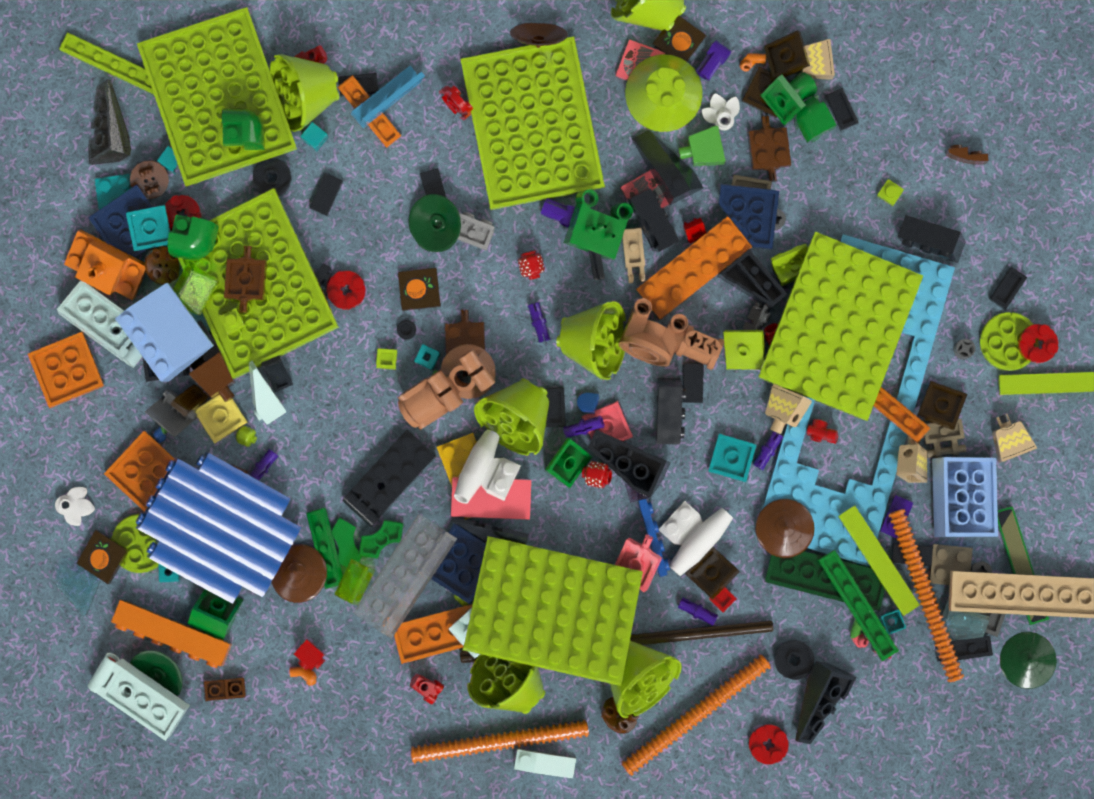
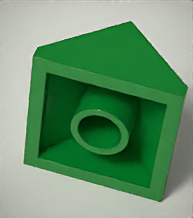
M567 438L545 471L568 488H571L592 456L570 438Z

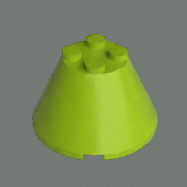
M615 0L617 4L615 8H611V17L616 21L669 31L673 27L677 16L684 13L686 6L684 5V0Z
M278 54L274 56L276 58L275 61H271L270 73L290 130L297 132L307 126L333 102L339 100V93L336 87L338 76L326 64Z
M664 54L655 55L640 62L631 72L625 89L627 107L633 118L645 128L657 132L678 130L692 121L701 106L703 95L702 84L695 69L679 57Z
M608 301L575 315L563 317L560 335L556 339L557 347L561 348L565 356L599 379L610 380L612 374H617L625 352L618 345L624 332L623 321H626L622 306L618 302Z
M521 378L520 381L480 399L474 406V415L481 427L485 426L488 430L494 431L499 435L498 443L501 446L517 454L528 456L529 453H534L536 455L543 446L549 400L546 396L548 392L543 387H537L527 379Z
M630 641L621 686L610 684L616 709L621 717L628 718L630 714L638 716L658 703L670 691L671 687L669 685L673 679H678L682 668L680 661L673 656Z
M480 654L470 670L472 675L470 683H467L470 698L481 707L527 714L545 696L539 667Z

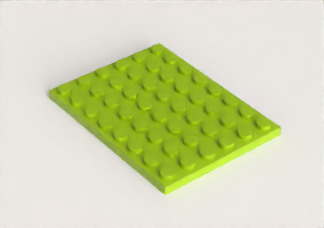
M247 7L136 43L186 187L297 150ZM244 108L258 114L264 127L265 150H245L244 146H223L222 110Z
M574 37L566 38L564 41L554 45L540 46V48L528 45L460 59L468 100L473 107L471 115L490 210L576 194L582 190L605 188Z
M274 188L209 220L217 224L219 229L213 251L206 257L199 259V261L178 258L233 379L250 372L249 362L251 361L258 368L262 366L261 363L279 355H285L339 328ZM244 246H252L251 258L267 261L264 300L248 301L247 313H240L246 326L228 335L219 316L234 308L239 310L240 301L224 298L227 259L243 257Z
M814 232L758 378L868 421L923 275Z
M488 536L463 650L621 686L643 571Z

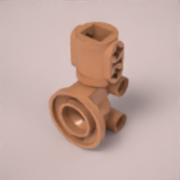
M645 298L636 301L618 344L624 352L636 359L661 367L669 366L675 353L679 357L683 355L702 363L709 370L713 369L724 345V339L719 338L717 340L694 330L693 326L688 325V319L683 314L674 315L667 327L647 320L652 310L651 302Z
M463 344L453 348L443 359L441 370L429 378L421 380L397 397L399 399L398 407L400 412L412 427H418L420 430L448 411L451 412L464 402L461 398L472 399L485 394L496 382L494 361L484 349L476 345ZM457 371H467L471 377V383L466 384L457 377Z

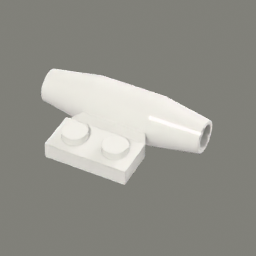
M486 430L472 448L459 475L454 498L457 501L465 504L468 503L480 486L485 489L486 493L505 501L521 466L506 458H494L499 441V435L496 432Z
M684 501L659 528V531L673 544L681 546L669 567L681 576L697 564L721 538L733 517L723 508H720L703 522L700 514Z

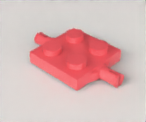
M645 535L642 544L632 538L626 539L615 563L617 566L643 571L640 590L643 592L648 590L662 559L661 556L649 548L653 537H650V535Z

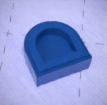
M581 394L577 399L579 410L583 413L595 415L600 398L599 394Z

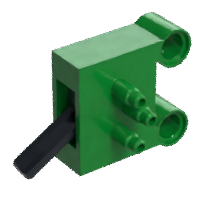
M591 189L582 190L576 195V206L563 243L589 252L593 279L601 280L605 278L602 258L615 260L627 222L633 215V208L628 203H618L612 206L611 216L590 209V207L597 204L598 194ZM585 194H588L590 197L588 204L584 201ZM620 207L625 211L623 217L619 214Z

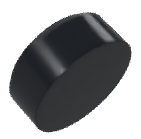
M403 320L398 324L397 333L401 339L410 340L416 335L417 329L412 321Z

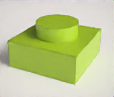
M888 179L877 196L893 207L904 189Z
M237 308L219 316L228 335L246 326Z
M378 348L376 368L396 370L397 350Z

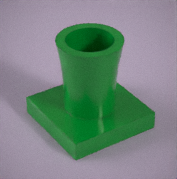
M800 72L789 83L781 75L761 94V97L785 126L806 106L803 100L816 94L817 86L813 78L805 72Z

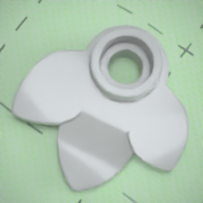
M714 94L710 101V108L702 109V115L708 123L715 124L720 130H729L734 124V117L739 113V101L737 97H733L726 102L720 95ZM726 118L728 123L722 124L721 119Z
M72 488L67 495L60 496L55 502L56 511L64 515L66 522L70 525L80 526L81 516L89 515L95 510L93 504L84 499L87 494V488ZM62 502H68L69 507L67 509L62 508Z

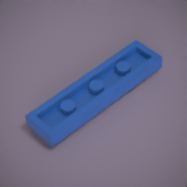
M646 499L639 500L638 504L647 535L653 537L650 544L651 550L662 557L657 568L659 577L668 575L667 571L670 570L667 559L663 560L661 553L665 551L662 540H658L656 535L659 532L658 525L651 518V514L654 513L651 502L647 503Z

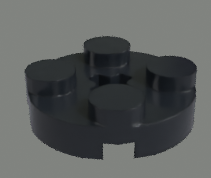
M267 159L259 162L254 168L253 184L260 194L274 188L278 196H282L290 188L292 182L291 172L283 161ZM276 174V182L269 183L268 175Z
M789 640L781 644L776 650L774 657L775 667L785 678L799 680L810 673L814 665V654L811 648L804 642ZM792 654L800 658L796 666L793 663H789Z

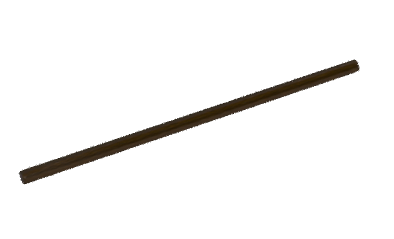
M768 620L631 634L630 641L647 645L772 632L774 626L773 622ZM468 651L460 652L461 663L475 662L478 658L474 659Z

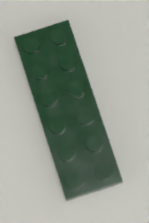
M805 551L790 558L776 557L771 554L764 582L844 602L818 562L823 556ZM842 561L872 609L880 611L885 588L872 568Z

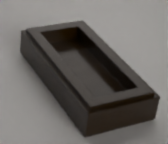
M193 384L173 399L170 405L186 417L204 403L209 396Z

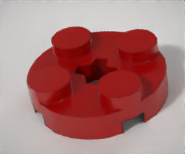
M445 85L439 90V94H444L441 98L454 114L458 112L462 115L460 119L466 120L471 115L472 105L460 97L461 92L456 86L449 87Z
M175 195L165 204L171 231L175 215H177L178 211L185 210L187 217L192 218L193 216L202 219L198 203L189 196Z
M339 271L330 278L327 284V294L335 307L342 310H350L363 302L366 295V287L364 281L357 273ZM349 285V289L352 292L347 293L345 296L340 288Z
M1034 324L1025 328L1018 340V349L1022 357L1037 364L1052 359L1059 348L1056 333L1045 324ZM1036 338L1043 342L1041 349L1033 345L1036 342Z
M771 724L762 725L754 730L750 735L748 743L752 756L758 762L767 765L780 762L786 756L789 747L786 734L779 727ZM768 739H772L771 743H773L775 747H770L769 750H766V746L763 745V742H767Z

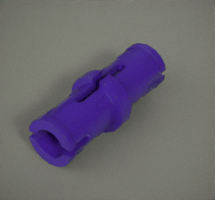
M537 302L534 306L533 304L528 305L527 307L533 321L531 324L532 327H535L538 342L543 343L544 339L545 342L551 340L545 324L547 321L546 318H543L540 303Z
M601 415L588 420L582 419L579 420V423L565 426L563 428L566 438L580 434L586 435L592 430L604 428V421Z
M773 431L766 444L760 448L761 452L755 462H753V465L763 471L771 456L774 457V451L784 437Z
M268 449L263 458L255 463V467L249 476L259 481L265 473L269 472L268 469L279 456Z
M682 597L677 607L693 615V618L703 620L711 626L714 625L718 614L707 610L701 604L698 605L689 601L685 597Z

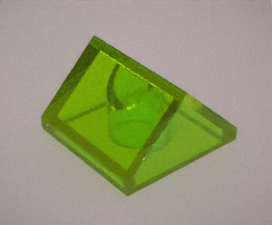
M188 261L173 290L188 311L201 315L219 282L191 261Z
M351 559L334 595L351 604L359 605L375 570Z

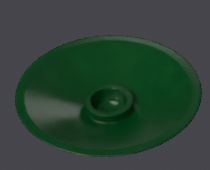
M430 194L421 197L413 205L409 214V230L421 248L429 252H443L451 248L459 238L461 218L456 206L449 199L441 195Z
M1021 632L1015 634L1006 641L1000 653V667L1004 676L1009 682L1020 688L1033 689L1044 685L1050 680L1056 669L1057 658L1052 644L1038 633Z
M147 650L138 653L130 661L132 666L177 697L179 696L183 684L182 675L177 664L169 656L159 651Z

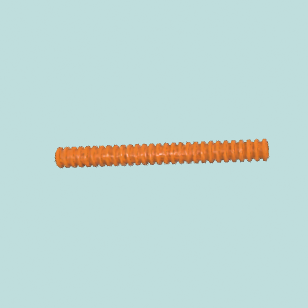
M901 509L892 512L888 517H891L892 520L890 522L894 525L892 528L896 530L895 535L898 536L896 539L900 542L899 547H902L901 553H904L903 558H906L907 570L911 572L909 576L913 578L911 581L915 584L913 587L917 589L915 591L919 595L917 598L921 600L919 604L923 606L924 617H927L926 623H929L928 629H931L930 635H933L934 646L938 648L936 650L940 654L938 657L942 659L940 663L944 665L945 676H948L947 682L951 683L963 679L964 674H961L962 668H959L960 662H957L956 651L952 649L954 646L950 643L952 641L951 638L949 639L948 637L950 634L946 632L945 621H942L943 615H940L941 609H938L939 603H936L935 592H932L931 589L933 587L929 584L931 581L927 579L929 575L925 573L924 562H921L922 556H919L920 550L917 551L916 539L912 537L914 533H911L910 530L912 528L908 525L910 522L906 520L908 518L904 514L906 511Z
M759 654L758 659L754 658V662H749V665L744 666L743 670L740 669L738 674L735 673L733 678L730 677L728 682L725 681L723 686L719 685V689H714V693L710 692V696H705V700H700L699 704L696 703V707H691L690 711H686L684 716L681 715L679 720L676 719L674 724L673 722L670 723V727H665V731L661 730V734H656V738L652 737L650 742H646L647 745H642L641 749H637L635 754L632 753L630 758L627 757L625 762L624 760L621 761L628 774L633 776L634 771L638 772V768H643V764H648L649 760L652 761L654 756L657 757L658 753H662L664 748L667 749L669 744L672 745L674 740L678 741V737L682 738L683 733L687 734V730L693 729L692 726H697L698 722L701 723L703 718L706 719L707 715H711L713 710L716 711L718 706L721 707L723 702L727 703V699L731 700L732 695L736 696V692L742 691L741 688H746L747 684L750 685L751 681H755L757 676L760 677L762 672L765 673L767 668L771 669V665L765 657Z
M585 719L583 722L577 720V723L571 721V724L565 722L564 725L558 723V726L552 724V727L546 725L545 728L540 726L539 729L534 727L532 730L528 728L526 731L525 729H522V731L516 730L515 732L509 731L507 734L503 732V734L497 733V735L491 734V736L485 735V737L479 736V738L474 736L473 739L469 737L466 740L462 738L460 741L455 739L454 742L449 740L448 743L442 741V744L436 742V745L430 743L429 746L424 744L423 747L418 745L417 748L411 746V758L414 764L417 761L423 763V760L429 762L430 759L435 761L436 758L441 760L443 757L447 759V757L453 758L455 755L459 757L460 755L466 756L468 753L472 755V753L478 754V752L484 753V751L490 752V750L496 751V749L502 750V748L507 750L509 747H512L513 749L515 746L520 748L521 745L526 747L527 744L532 746L533 743L539 745V742L545 744V741L551 743L552 740L557 742L558 739H561V741H564L565 738L570 740L571 737L576 739L577 736L579 738H582L584 735L588 737L589 731Z

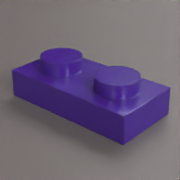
M895 495L880 532L898 538L895 535L896 530L892 528L894 525L890 522L892 519L888 515L905 509L906 512L904 514L908 517L913 502Z

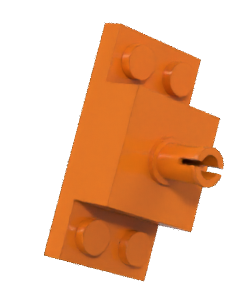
M81 229L77 231L64 265L77 271L75 278L108 295L117 292L131 300L135 299L146 274L144 262Z

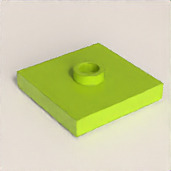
M725 330L723 333L726 369L761 370L765 359L763 330Z

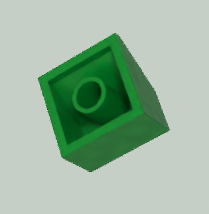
M204 589L192 608L188 625L224 640L232 627L243 599L236 597L235 601L231 603Z

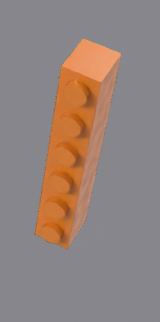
M125 600L119 601L111 620L112 623L116 624L115 628L125 632L127 629L134 631V636L142 639L147 636L152 638L151 642L156 645L163 646L164 643L171 646V651L181 654V651L189 653V658L199 661L201 658L207 661L206 665L214 668L224 666L232 646L229 642Z

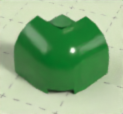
M818 94L805 100L806 106L794 117L795 128L800 129L807 143L819 140L820 136L835 129L837 125L826 104L819 102Z
M244 108L222 110L223 146H244L245 150H265L264 127L258 114Z
M175 215L172 232H169L168 235L169 254L175 258L199 261V259L206 257L213 251L219 226L205 219Z

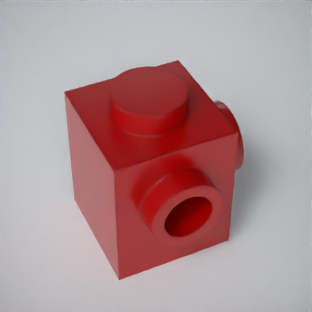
M306 639L294 653L299 659V665L305 670L308 668L313 670L315 667L319 669L326 661L324 659L326 654L309 639Z

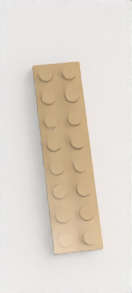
M950 571L949 611L1094 618V578Z

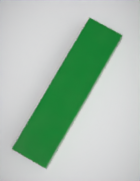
M326 508L306 513L314 547L322 555L326 563L327 578L324 585L325 589L345 584Z

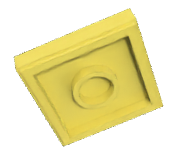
M220 394L195 409L199 421L214 444L248 423L233 398L225 403Z

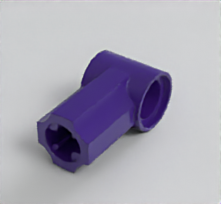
M715 40L708 50L707 56L697 68V74L703 79L710 81L732 51Z
M547 198L542 207L541 215L556 220L565 227H569L575 207L571 205L565 206Z

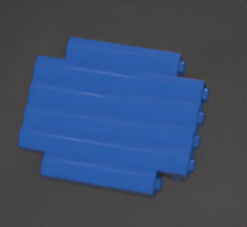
M208 452L199 456L196 462L197 468L178 458H175L174 461L170 460L165 469L167 471L165 477H161L156 484V493L154 496L151 495L146 502L147 509L144 514L140 513L136 520V524H138L136 528L156 539L155 543L151 542L149 545L147 557L231 603L235 601L242 586L263 597L301 529L300 526L281 516L290 498Z

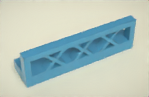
M409 66L355 108L351 115L362 128L366 127L418 86L425 75L422 72L417 74Z

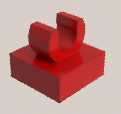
M693 218L694 221L689 223L684 222L683 228L690 244L706 234L701 218Z
M726 587L713 600L709 598L722 613L737 599Z

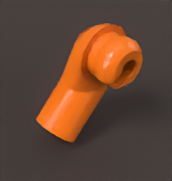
M747 54L740 62V69L747 72L756 63H766V54Z
M302 666L289 668L290 677L301 676L307 685L313 686L316 684L317 676L313 670L309 668L305 670Z

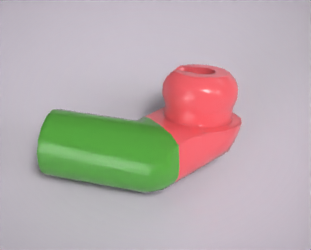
M854 619L850 637L857 647L865 648L868 645V639L864 637L861 628Z

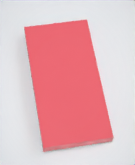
M453 477L451 517L530 520L531 480L514 479L505 501L486 493L485 489L480 486L471 500L465 504L454 498L459 477Z

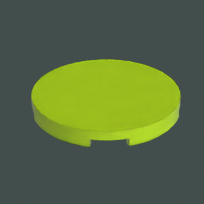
M1014 312L1001 313L992 317L984 325L980 334V349L984 358L992 366L1005 371L1018 370L1028 365L1031 361L1024 359L1020 354L1018 340L1022 331L1034 324L1027 317ZM1036 338V342L1033 345L1034 347H1039V340Z
M134 514L124 518L117 524L112 534V539L129 550L121 567L134 573H146L158 568V563L147 557L149 554L147 549L151 542L155 543L156 539L136 528L138 525L136 520L140 514Z

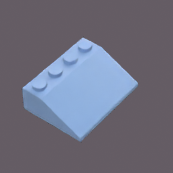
M168 283L131 305L115 318L161 382L172 380L214 346Z
M942 457L932 459L934 537H998L996 458Z

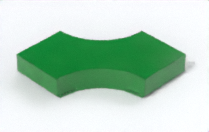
M339 518L332 529L333 538L336 540L339 548V563L354 572L362 558L358 556L359 550L354 542V534L357 528Z
M384 520L378 532L370 536H361L358 556L378 559L381 550L385 546L401 542L404 523Z

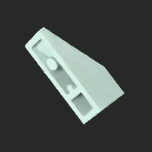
M253 361L249 362L252 402L256 408L253 412L259 421L263 419L267 425L286 413V410Z
M518 748L514 769L573 778L576 758Z

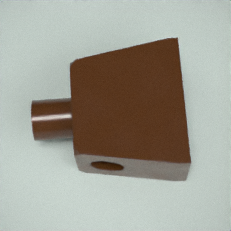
M220 352L189 373L210 397L214 398L220 394L225 403L235 397L229 387L236 382L231 377Z

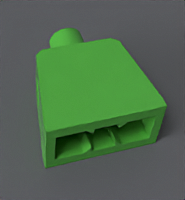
M718 126L689 136V146L678 148L680 159L691 157L693 166L724 165L726 162Z

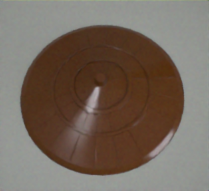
M523 23L510 30L512 38L524 44L534 45L537 48L560 43L568 37V33L564 28L548 23Z
M778 499L767 504L759 513L755 527L760 545L768 553L781 558L794 557L805 551L813 539L815 529L813 518L808 509L801 503L791 499Z
M305 544L291 545L288 554L271 581L273 588L280 597L289 602L302 603L316 597L325 585L327 578L326 563L322 555L315 548Z

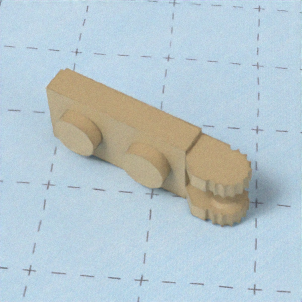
M641 227L625 229L622 239L628 282L633 283L634 275L632 274V268L639 267V279L641 282H645V258Z

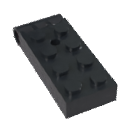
M406 430L342 501L366 524L372 527L436 456L413 434ZM380 483L385 484V488L383 490L378 489V485Z

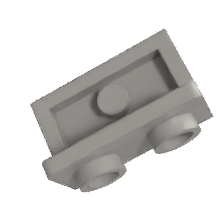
M467 212L459 213L461 231L457 240L487 251L495 231V227L492 226L493 223L485 219L481 221L476 220L474 215Z

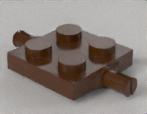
M769 116L761 117L763 128L747 132L752 170L768 171L769 181L776 182V170L791 166L787 127H770Z
M244 246L243 257L227 259L224 298L239 300L240 313H247L248 301L264 300L267 261L251 258L252 246Z
M460 310L461 322L445 324L446 355L453 348L463 344L476 345L486 351L485 323L469 321V310H465V315L464 310ZM463 370V376H470L467 371Z

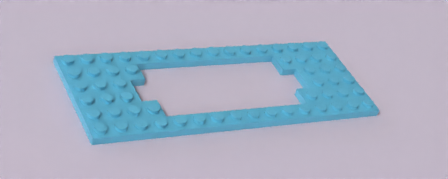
M843 234L840 242L923 275L902 331L903 334L913 336L914 338L896 398L913 413L955 267ZM812 400L811 405L796 427L788 424L786 426L763 508L770 502L778 499H791L801 503L810 512L815 528L813 539L807 549L824 554L836 550L841 559L869 567L870 565L838 516L855 505L875 537L878 538L897 472L899 447L905 444L907 434L894 423L889 422L872 485L848 479L845 493L817 486L815 483L819 470L797 463L815 400Z

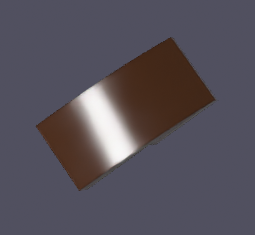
M952 145L945 152L947 157L962 163L980 165L986 164L989 161L988 153L982 154V151H973L968 155V147H962V145Z
M244 678L203 682L205 701L246 697Z

